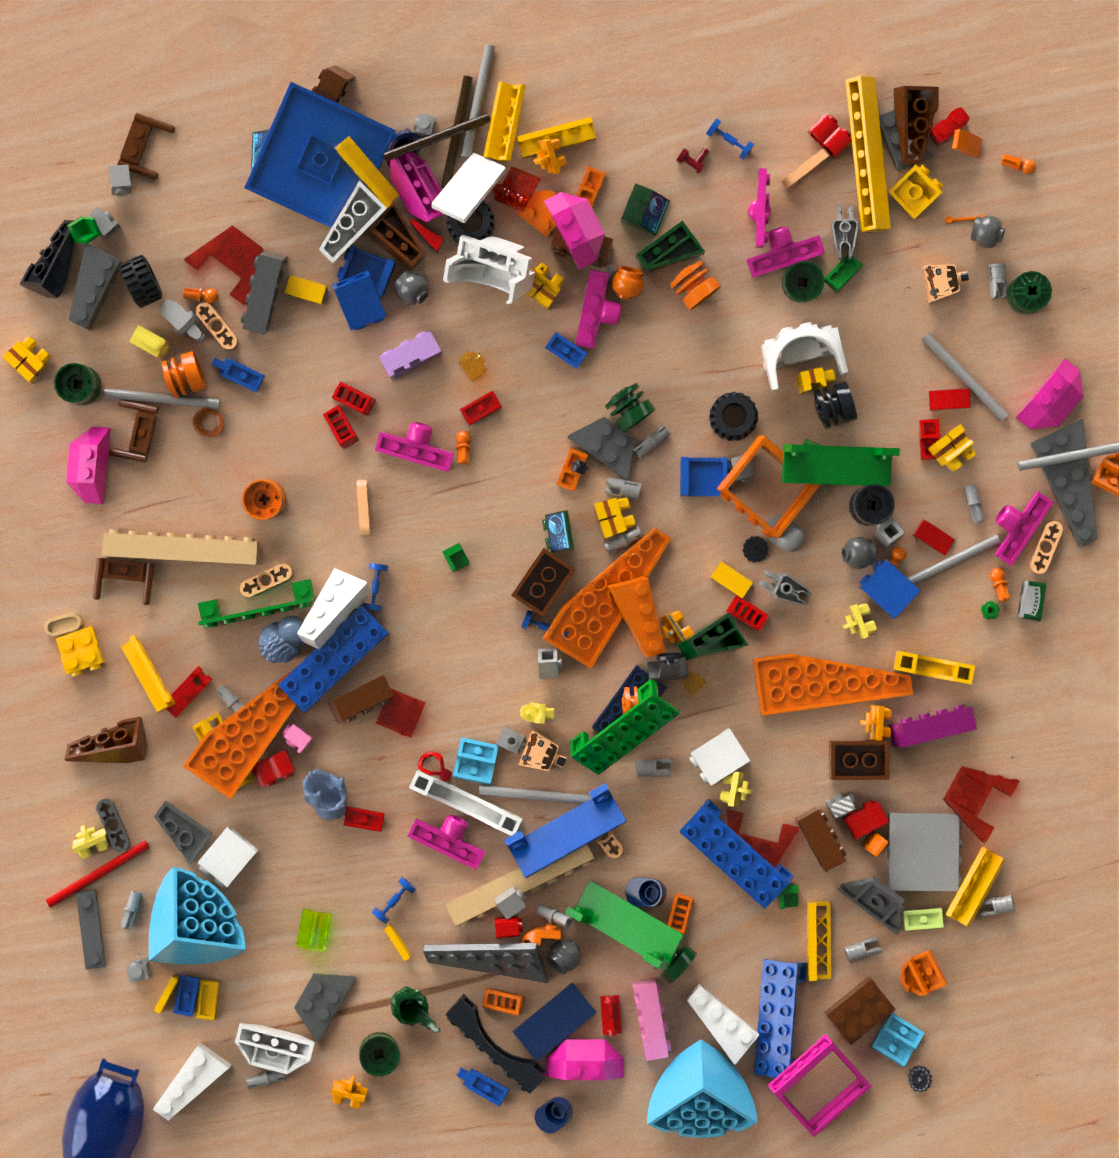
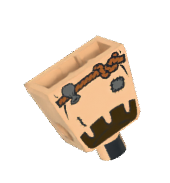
M925 265L922 267L928 304L960 292L959 284L969 282L968 272L957 273L955 265Z
M532 730L519 765L549 771L552 764L563 768L567 757L557 754L559 745Z

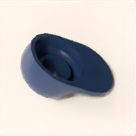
M635 877L628 882L625 894L628 902L634 906L654 908L664 903L667 890L665 885L659 880Z
M554 1097L536 1110L535 1122L542 1131L550 1134L555 1133L570 1121L573 1116V1107L564 1097Z

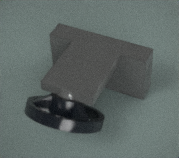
M669 652L657 654L656 660L661 661L647 662L649 680L652 679L658 682L687 679L685 658L681 659L683 658V653Z

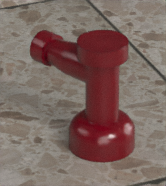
M684 148L676 161L678 163H687L697 170L696 173L699 174L705 166L702 162L708 155L709 150L703 148L694 160L689 156V151Z

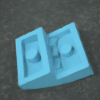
M461 737L453 778L490 785L499 745Z
M891 1013L870 1047L901 1067H905L925 1032Z

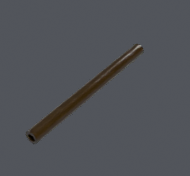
M463 76L453 126L464 122L473 77ZM461 134L451 137L441 184L442 189L453 178Z
M488 113L386 151L383 153L384 160L388 162L490 123V116Z

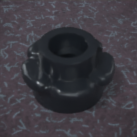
M576 459L575 462H571V470L585 475L586 470H589L586 467L587 463Z

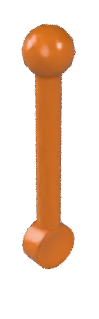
M947 216L945 223L974 221L977 217L952 218Z

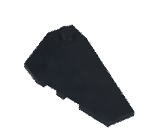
M64 220L50 238L51 244L45 250L42 249L40 251L41 257L35 265L31 263L19 285L48 298H58L62 294L67 281L74 240L67 225L75 220Z

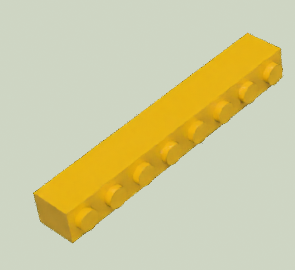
M857 76L846 80L861 232L876 233L891 229L875 77Z

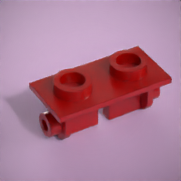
M619 995L600 996L603 1035L615 1036L622 1033Z

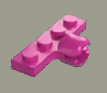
M759 168L757 199L748 208V217L756 223L755 248H763L764 243H768V232H765V224H768L771 206L769 205V193H766V186L770 185V174H767V168Z
M779 227L768 232L770 250L747 258L746 261L753 278L825 254L820 235L794 242L789 228Z
M592 269L589 271L575 341L577 346L594 349L598 326L601 323L616 325L620 320L621 304L605 299L609 277L607 272Z
M419 422L410 424L406 438L380 432L375 451L447 472L450 470L454 455L453 452L431 446L429 441L432 428Z
M1036 491L1022 512L1013 506H1004L996 517V523L1007 531V536L996 551L995 556L1009 566H1012L1054 502Z
M448 815L441 828H436L416 818L407 836L476 870L485 853L484 850L462 839L467 828V822L455 815Z

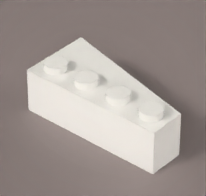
M360 181L319 248V251L332 264L387 209Z
M334 568L297 633L301 640L310 646L320 649L335 633V629L348 619V615L362 604L361 601L373 592L369 584Z
M698 983L686 997L687 1001L735 1065L758 1038L759 1033Z
M200 1042L153 1110L169 1121L229 1069L232 1064Z

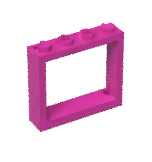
M826 1034L768 1084L777 1098L813 1137L823 1131L832 1121L836 1120L844 1110L852 1106L861 1095H864L872 1087ZM833 1051L857 1079L808 1121L784 1093Z

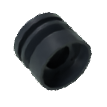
M846 381L833 385L832 395L827 387L823 388L824 397H822L820 390L814 391L815 409L825 429L831 428L830 419L834 426H838V416L841 417L844 423L857 420L855 404Z
M878 484L867 485L857 489L849 501V512L852 518L857 523L865 526L878 525L887 521L895 508L891 492L886 487ZM872 502V509H867L868 503Z

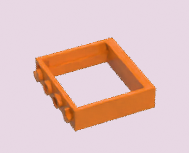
M759 435L717 487V490L721 493V498L727 502L731 501L735 505L734 509L740 514L745 513L749 517L747 520L751 524L760 526L763 529L761 532L768 538H779L819 488L820 484H803L805 485L803 490L773 528L728 490L760 448L764 449L778 463L783 465V451L766 436Z

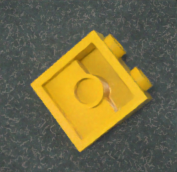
M916 164L888 191L913 219H916L944 192L942 189L943 184L937 178L933 180L928 175L930 173L929 169L923 164L921 166Z
M93 626L56 638L66 675L71 674L72 677L83 674L82 670L90 668V671L101 668V664L105 663Z

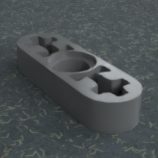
M110 799L100 800L96 810L112 847L118 852L127 850L131 841L114 802ZM104 802L106 805L110 804L109 813L112 814L114 812L115 816L109 817L106 820L104 817L108 816L105 810H101ZM110 820L118 822L119 827L117 830L109 829L108 823ZM122 830L123 834H119L121 840H126V843H124V848H122V846H117L116 843L119 841V839L117 836L113 838L112 834H116Z

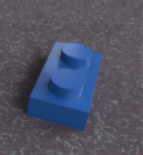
M557 332L554 333L545 349L576 370L587 355L585 351Z
M180 975L174 1014L193 1016L200 982L199 977Z

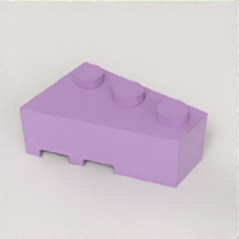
M425 330L417 334V338L411 341L406 340L399 344V347L390 349L379 356L391 380L442 354L431 331L426 332Z

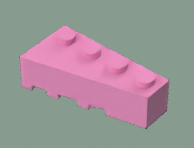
M655 978L632 982L645 1059L650 1061L669 1057L668 1052L672 1050L670 1040L665 1038L668 1027L667 1022L662 1020V1014L665 1013L663 1002H659L658 995L662 994L660 983H656Z

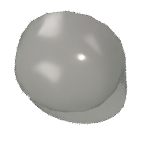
M774 515L766 523L773 528L782 515ZM792 521L779 538L771 537L768 539L780 549L786 552H793L802 546L804 533Z

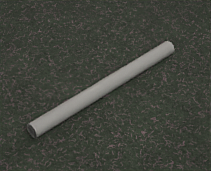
M486 44L484 48L469 120L480 116L494 52V46ZM477 128L466 131L461 157L469 158L471 156Z
M929 333L922 338L932 351L1001 421L1008 416L1001 406Z
M106 388L104 391V398L218 409L220 407V399L180 395V398L174 399L171 394Z
M1119 442L1017 462L1018 469L1023 471L1119 452Z
M996 534L907 579L914 585L1001 543Z
M479 785V795L583 804L592 799L590 795Z

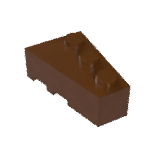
M336 65L328 67L326 70L323 69L318 77L320 82L318 86L313 87L312 91L338 103L341 96L344 97L346 94L345 88L348 82L353 81L355 76Z
M393 201L369 228L368 236L404 267L413 271L424 259L425 252Z
M382 675L330 701L328 705L337 723L344 720L348 723L357 719L355 715L360 712L365 715L373 711L372 706L378 703L380 706L391 702L390 697L394 695L385 676Z

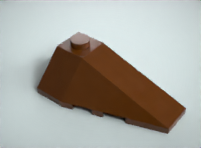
M901 86L894 88V112L903 164H922L928 144V135L933 127V118L939 107V87Z

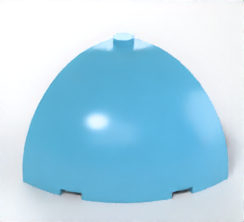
M173 867L163 879L153 905L149 928V961L169 964H204L225 960L245 951V938L242 926H239L235 917L237 914L227 898L209 881L200 879L193 872Z
M701 1039L681 1052L666 1068L653 1091L647 1117V1124L667 1133L669 1131L679 1132V1136L693 1138L724 1136L725 1132L732 1130L739 1132L758 1123L753 1098L740 1073L721 1052Z

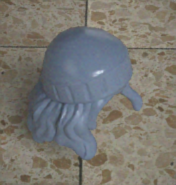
M287 616L280 622H272L262 629L259 636L260 640L258 641L259 650L262 651L261 656L266 657V660L272 663H287L294 659L295 655L299 654L301 644L303 643L297 633L304 621L297 616Z
M315 769L313 772L309 771L302 782L305 801L315 808L316 813L322 819L327 821L339 819L347 809L345 778L341 777L339 779L334 774H329L321 769Z

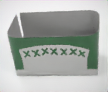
M1022 581L1017 613L1018 618L1037 622L1041 621L1046 583Z

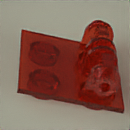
M511 166L503 183H498L492 188L495 194L494 200L523 212L541 178Z
M391 688L394 696L390 697L391 702L383 705L376 724L411 738L426 702Z

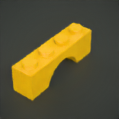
M896 651L893 670L972 685L975 666Z

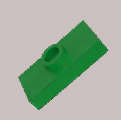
M848 253L824 278V283L838 293L858 273L863 264L853 256L849 260Z

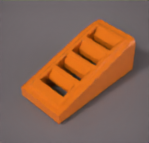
M871 831L862 842V846L876 857L880 855L888 844V841L875 831Z
M675 893L667 920L668 926L671 927V924L682 926L681 929H674L685 934L694 898ZM677 900L688 903V905H679L677 904ZM675 908L684 910L686 912L685 914L676 912ZM673 916L683 918L684 920L683 922L675 920Z
M486 988L482 1007L519 1016L523 1013L526 996ZM494 994V1002L490 1004L491 996ZM499 996H502L501 1006L498 1005ZM507 998H510L509 1007H506ZM515 1000H517L516 1009L513 1008Z

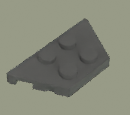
M605 417L568 435L567 438L624 480H628L635 443L633 437L626 432L623 433L618 426Z
M874 876L843 883L839 886L838 891L896 935L901 929L905 899Z
M319 973L312 975L294 1008L317 1042L323 1036L356 976Z

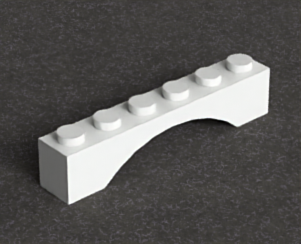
M419 769L416 771L409 786L410 789L460 810L511 836L517 832L522 821L521 817L432 775H427Z

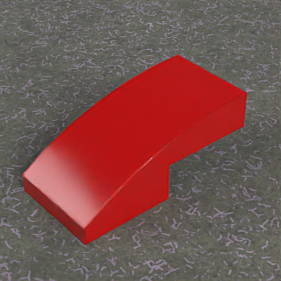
M970 389L929 391L930 410L971 408Z
M939 419L919 420L921 460H936L928 448L940 439Z

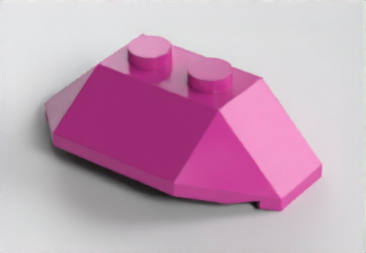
M412 152L390 160L391 181L408 212L425 222L442 216V212L432 208V202L441 193L442 189L427 161Z
M562 192L545 200L544 203L579 270L596 262L605 232L588 200Z
M1064 358L1016 418L1029 429L1060 426L1084 397L1080 370Z
M91 427L70 443L66 482L84 503L104 504L111 428Z
M566 1039L547 1056V1077L563 1080H611L623 1078L624 1058L605 1039Z

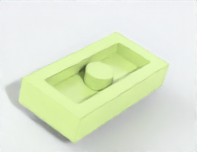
M941 907L903 911L905 931L944 927Z

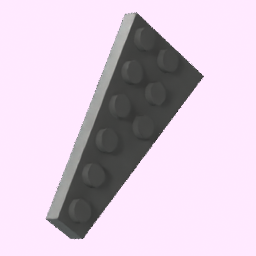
M1083 419L1031 442L1030 445L1036 457L1040 458L1087 449ZM1088 458L1041 467L1078 547L1096 540L1097 531Z
M537 943L424 945L423 952L428 963L548 983V975Z

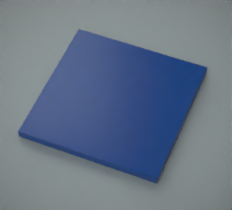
M290 81L244 188L332 228L358 182L360 181L365 186L334 148L350 136L379 170L384 160L383 153L388 151L396 130Z

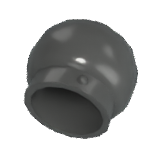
M977 216L971 233V241L977 242L983 248H993L997 243L1002 242L1005 228L1002 227V222L997 217Z
M411 270L405 271L395 282L394 289L398 292L399 298L408 305L421 304L429 295V284L419 273H413Z
M863 537L851 538L846 542L845 547L842 548L843 561L853 569H863L868 565L872 566L876 561V547L872 540Z
M560 939L551 946L546 960L553 969L564 975L567 974V971L576 968L580 963L581 955L579 951L581 949L573 940Z

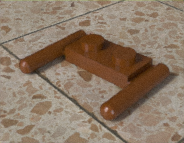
M136 113L117 165H128L129 171L156 180L158 178L157 172L140 167L138 164L141 161L152 126L169 133H174L175 127Z
M120 399L118 401L120 407L138 410L135 418L129 451L109 448L108 455L146 463L159 407Z
M97 558L93 599L99 600L101 598L103 578L145 582L142 603L149 605L154 564Z

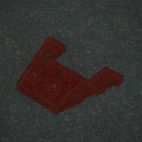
M232 225L187 256L184 261L199 271L210 256L215 258L241 278L229 295L245 305L246 296L251 289V286H249L252 275H255L256 271L254 261L256 256L259 257V254L264 251V248Z
M961 766L942 800L985 844L994 827L977 816L993 787L1011 797L1020 781L1014 778H1003L1004 776L986 774L984 771Z
M726 809L727 825L775 868L800 827L782 823L778 842L739 833L744 813Z

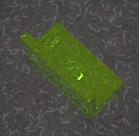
M303 908L296 946L310 951L325 952L332 914Z

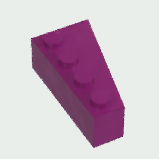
M962 704L953 706L954 710L947 711V708L937 710L936 714L933 715L924 713L918 715V718L915 719L908 717L900 719L901 722L889 724L892 746L907 747L977 730L973 709Z

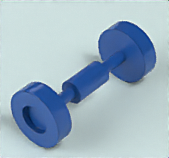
M716 118L706 134L712 137L716 131L722 135L723 139L733 146L736 145L743 150L739 157L744 160L753 148L754 143L749 141L746 147L737 142L738 139L728 132L724 133L718 129L722 121Z
M369 563V569L376 570L375 580L372 581L371 589L373 594L371 604L363 603V607L365 609L382 611V605H375L376 594L379 593L380 581L378 580L380 570L388 571V566Z
M528 610L521 628L526 630L528 624L531 623L539 626L538 629L547 631L550 625L542 621L539 623L531 620L533 612ZM564 632L566 638L569 632Z
M401 877L398 881L403 888L398 894L395 893L387 902L386 908L381 911L375 907L372 911L384 924L390 921L386 912L398 903L404 891L407 889L412 894L416 891V887L404 877Z

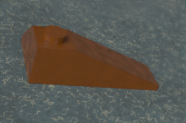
M141 716L121 720L113 728L107 729L105 727L101 729V733L95 736L87 735L67 744L65 760L69 762L131 763L145 760L147 742Z

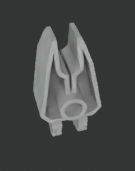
M837 206V219L831 224L835 252L838 259L841 260V249L845 244V247L849 250V260H851L855 249L859 223L853 219V206L848 208L849 219H841L842 209L841 206Z
M169 299L159 307L162 315L174 326L172 330L178 336L182 337L184 335L186 338L191 336L198 343L205 340V334L198 328L200 324L196 321L199 317L191 310L187 312L177 302Z
M765 570L764 574L774 580L771 585L764 581H760L759 585L769 590L770 597L798 605H808L798 595L802 592L812 596L807 587L786 573L774 574Z

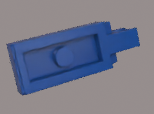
M214 358L211 364L220 369L218 374L222 375V377L256 393L265 378V375L232 359L226 358L223 362Z
M460 1067L457 1072V1076L464 1080L463 1085L467 1089L499 1107L509 1092V1088L472 1068L469 1072Z

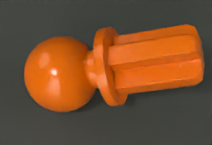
M1007 154L1002 156L1001 165L1014 168L1015 171H1018L1020 168L1024 174L1029 175L1036 170V164L1031 159L1021 161V156L1019 158Z
M202 287L200 289L184 288L183 290L184 299L198 300L199 303L204 299L207 303L213 304L219 298L218 292L212 288L207 289L205 292Z
M460 431L456 435V442L459 444L456 446L458 451L457 462L461 465L469 463L471 446L468 444L471 441V436L467 431Z
M895 547L891 553L892 559L887 558V560L895 568H900L898 562L905 560L907 552L903 547Z
M1001 568L992 569L990 579L995 582L993 588L996 589L999 601L1005 602L1010 599L1007 588L1008 582L1003 581L1005 579V572Z

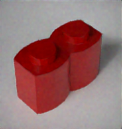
M962 107L956 108L945 120L938 122L934 126L929 136L937 146L942 145L950 139L955 130H962L970 117Z
M824 114L809 129L808 134L835 159L852 142L851 134L845 128H839L837 120L832 115Z
M287 749L257 762L252 768L259 786L265 785V788L276 784L275 780L280 777L285 780L293 776L292 772L296 770Z
M871 799L862 804L863 808L855 809L847 813L846 817L843 818L855 840L889 822L878 800L873 801Z
M513 915L509 919L497 917L494 920L496 939L518 937L520 932H523L522 918L518 919V915Z

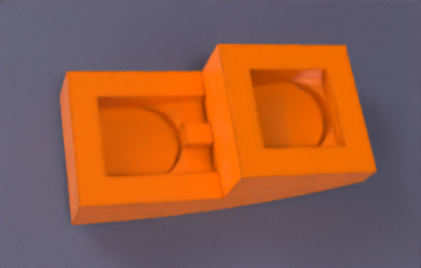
M957 129L955 130L952 149L961 151L962 154L979 158L983 139L970 132Z
M588 166L576 196L587 199L592 207L606 172Z
M571 447L556 485L574 491L581 473L571 470V462H575L576 459L586 462L589 454Z

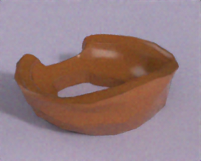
M205 407L194 415L193 427L203 437H214L223 430L224 419L221 413ZM207 414L216 416L217 425L213 430H206L202 426V420Z

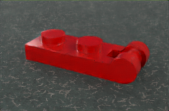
M200 666L171 694L175 704L166 710L175 718L213 680L209 675L206 676L202 672L203 669ZM196 677L201 681L199 685L194 682Z

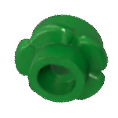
M987 601L985 605H982L981 612L985 619H996L999 616L1000 607L998 604H995L993 601Z

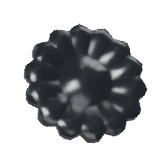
M759 536L755 538L750 537L743 544L744 548L742 551L744 552V557L748 561L752 560L754 563L756 561L761 562L768 555V543L763 538H759Z
M921 1065L914 1066L910 1070L908 1082L911 1088L919 1092L927 1091V1088H930L932 1083L930 1070Z

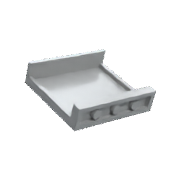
M888 812L887 886L893 891L958 892L959 887L962 885V876L959 875V868L962 867V856H959V848H962V837H959V829H962L963 826L962 817H959L958 813Z

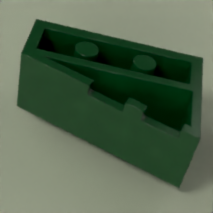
M682 220L638 252L635 258L645 272L648 273L704 255L705 250Z
M726 613L677 643V646L687 661L735 651L748 646V643L730 613Z

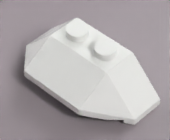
M246 1023L239 1024L235 1040L236 1045L249 1065L284 1074H289L310 1062L315 1044L314 1041L298 1034L263 1025Z

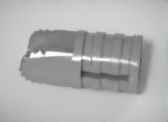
M1005 263L988 265L991 299H996L999 294L1001 299L1008 298Z
M607 478L606 494L638 500L641 483Z
M671 759L636 760V776H671L670 770H656V766H669Z
M1012 894L984 899L981 906L993 904L994 910L983 911L980 915L982 918L998 915L999 913L1015 912Z
M877 936L860 941V943H855L854 945H849L848 947L845 946L844 950L849 963L882 953L881 947L866 950V946L878 942Z

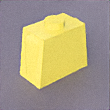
M139 325L129 341L134 346L160 360L167 355L170 348V343L167 340Z

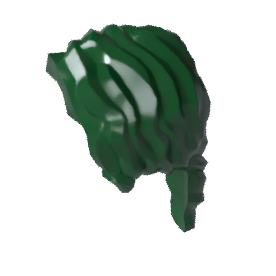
M406 986L394 993L391 998L392 1015L400 1023L410 1026L419 1023L434 1033L441 1031L436 1026V1022L429 1016L427 999L419 989H412Z

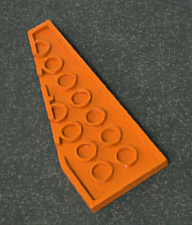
M656 528L649 531L561 607L542 639L592 669L623 618L607 586L642 576L647 578L671 540V537ZM564 632H569L567 638L564 636Z
M791 653L753 659L761 716L913 695L910 675Z
M293 670L205 734L183 767L229 799H232L296 707L293 700L279 687V683Z

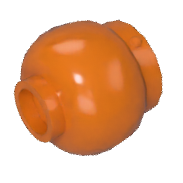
M619 266L618 272L612 278V289L617 293V297L632 300V297H637L643 290V271L630 266Z

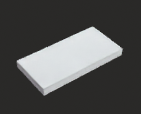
M473 152L432 202V208L465 223L505 174L506 167Z

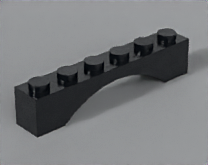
M464 993L448 1009L445 1014L447 1020L452 1025H457L466 1038L472 1039L475 1042V1046L481 1052L487 1053L492 1063L503 1068L505 1075L513 1078L521 1090L527 1091L530 1094L546 1078L548 1072L534 1059L515 1056L503 1050L488 1036L481 1023L478 1006Z

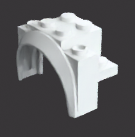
M462 235L460 236L457 255L446 260L443 280L446 283L456 281L475 282L498 288L510 294L509 300L506 303L511 304L532 290L535 272L530 271L532 258L523 255L524 246L492 235L483 240Z
M811 322L801 324L797 329H793V327L783 328L776 336V339L764 341L765 344L761 346L764 359L763 367L764 371L767 372L771 392L779 388L776 368L834 355L839 375L848 373L838 327L832 328V325L818 329L817 324L812 325Z

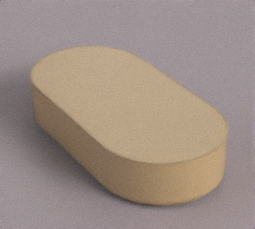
M77 613L64 614L48 619L44 624V631L50 637L62 636L78 631L83 625V620Z

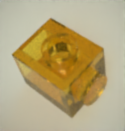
M467 351L459 357V365L472 382L488 371L484 366L486 361L480 353L476 354L474 351L471 353Z

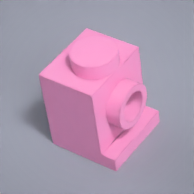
M296 724L288 725L282 732V735L287 739L285 742L294 749L296 746L299 748L297 750L298 753H302L313 738Z

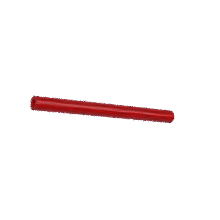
M146 840L49 897L46 899L50 908L150 849L149 844Z

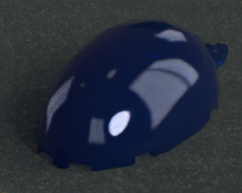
M102 1059L98 1072L91 1075L76 1091L67 1110L62 1134L63 1158L131 1157L141 1135L144 1116L142 1092L139 1084L136 1082L140 1070H132L107 1062V1059ZM106 1069L132 1077V1081L103 1073V1071Z

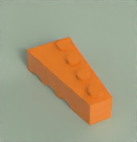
M642 576L607 586L642 655L651 657L666 653L649 579Z

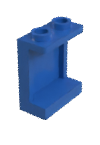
M352 245L351 249H347L345 252L344 260L346 262L344 267L339 268L337 274L338 281L368 270L379 298L383 299L396 262L363 251Z
M368 270L332 284L350 330L363 329L366 324L371 322L378 323L386 317Z
M681 457L680 496L720 497L721 493L717 490V487L725 479L727 473L731 471V462H727V457Z
M887 559L883 562L879 560L873 567L875 571L870 576L866 574L861 579L860 583L862 585L859 588L886 611L892 619H895L920 590Z

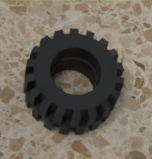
M484 200L474 211L482 219L481 227L475 232L463 231L459 225V220L447 215V229L456 243H459L460 236L462 235L478 240H483L492 235L495 223L494 215L490 206Z
M143 255L120 264V271L124 282L137 306L142 308L162 299V291L156 276Z
M741 392L725 393L717 398L710 409L709 415L710 426L713 428L714 433L718 434L722 439H727V441H739L746 438L752 433L758 422L756 404L754 401H751L749 396H745ZM735 405L743 410L745 420L741 426L731 428L724 423L722 414L728 406Z

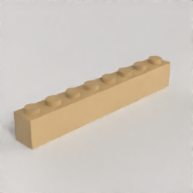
M109 530V533L103 534L102 556L258 565L259 542H255V538L243 537V541H236V537L224 536V540H218L213 535H205V539L197 538L195 534H186V538L178 537L177 533H167L166 536H159V532H147V535H140V531H128V534H121V530Z
M587 844L528 878H525L520 868H517L446 903L445 906L455 926L459 924L461 927L471 922V918L475 916L481 918L487 915V910L493 907L495 910L499 909L494 898L510 887L514 886L517 891L520 889L523 893L528 890L532 893L540 889L539 885L544 882L548 885L558 880L557 876L561 874L567 876L575 871L574 868L579 865L583 868L591 864V859H594V856Z

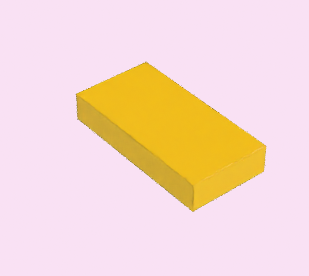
M290 275L285 294L322 305L327 286Z
M723 562L719 563L710 577L740 598L744 597L753 583Z
M389 924L384 928V931L405 962L411 958V953L393 925Z
M174 974L171 977L154 1009L155 1012L160 1014L164 1011L179 983V976Z
M200 979L196 1019L216 1020L220 981Z

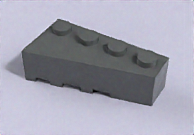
M85 244L69 316L71 322L89 331L91 330L120 271V264L124 263L122 260L90 244Z
M264 251L259 254V257L256 256L254 261L255 275L251 276L249 283L252 289L251 293L247 294L245 305L248 306L241 318V323H243L242 329L264 335L268 332L274 311L272 303H275L279 292L276 285L282 280L284 272L281 266L283 262H287L288 256L270 251Z

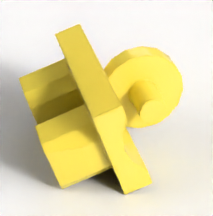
M868 604L849 606L855 621L852 620L851 615L845 616L847 624L843 625V628H850L851 634L857 633L855 625H857L861 639L869 637L868 634L873 633L877 628L874 620L867 623L863 622L862 616L871 613Z
M530 703L521 708L520 715L525 721L545 724V720H554V708L545 707V704Z
M734 771L723 778V783L731 784L730 792L722 790L720 801L728 803V806L739 807V801H746L747 793H753V790L748 789L749 782L743 781L744 772Z
M86 825L81 826L82 832L76 834L77 840L73 841L74 847H72L74 853L78 852L82 859L92 855L90 847L96 845L98 851L108 849L105 828L96 831L94 827L88 829Z

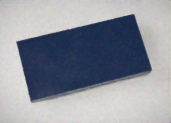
M637 665L634 667L593 724V729L600 733L623 715L622 698L624 687H629L630 696L634 695V687L640 688L649 681L646 671ZM657 682L658 696L661 697L667 687L661 682Z
M572 982L514 1029L513 1033L534 1059L538 1061L597 1012Z

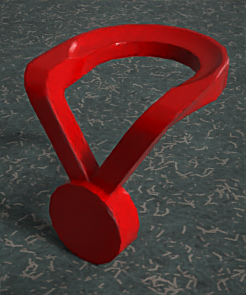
M429 751L420 757L418 768L427 775H439L440 779L444 782L450 780L452 773L450 770L445 769L441 754ZM428 757H435L440 762L441 771H430L423 768L424 761Z

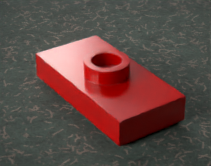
M492 390L462 407L460 411L468 425L471 426L501 409L502 406Z
M347 806L344 826L382 832L385 813Z

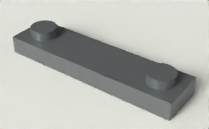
M96 890L76 893L85 969L106 967Z

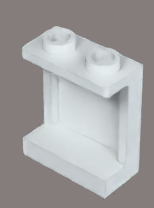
M727 728L721 734L691 751L690 754L692 756L689 758L695 768L699 766L702 773L699 775L704 783L709 782L711 786L750 761L730 728Z
M228 826L198 861V864L201 865L199 868L207 875L209 873L215 877L214 881L221 887L224 885L228 887L258 852V849L232 827Z

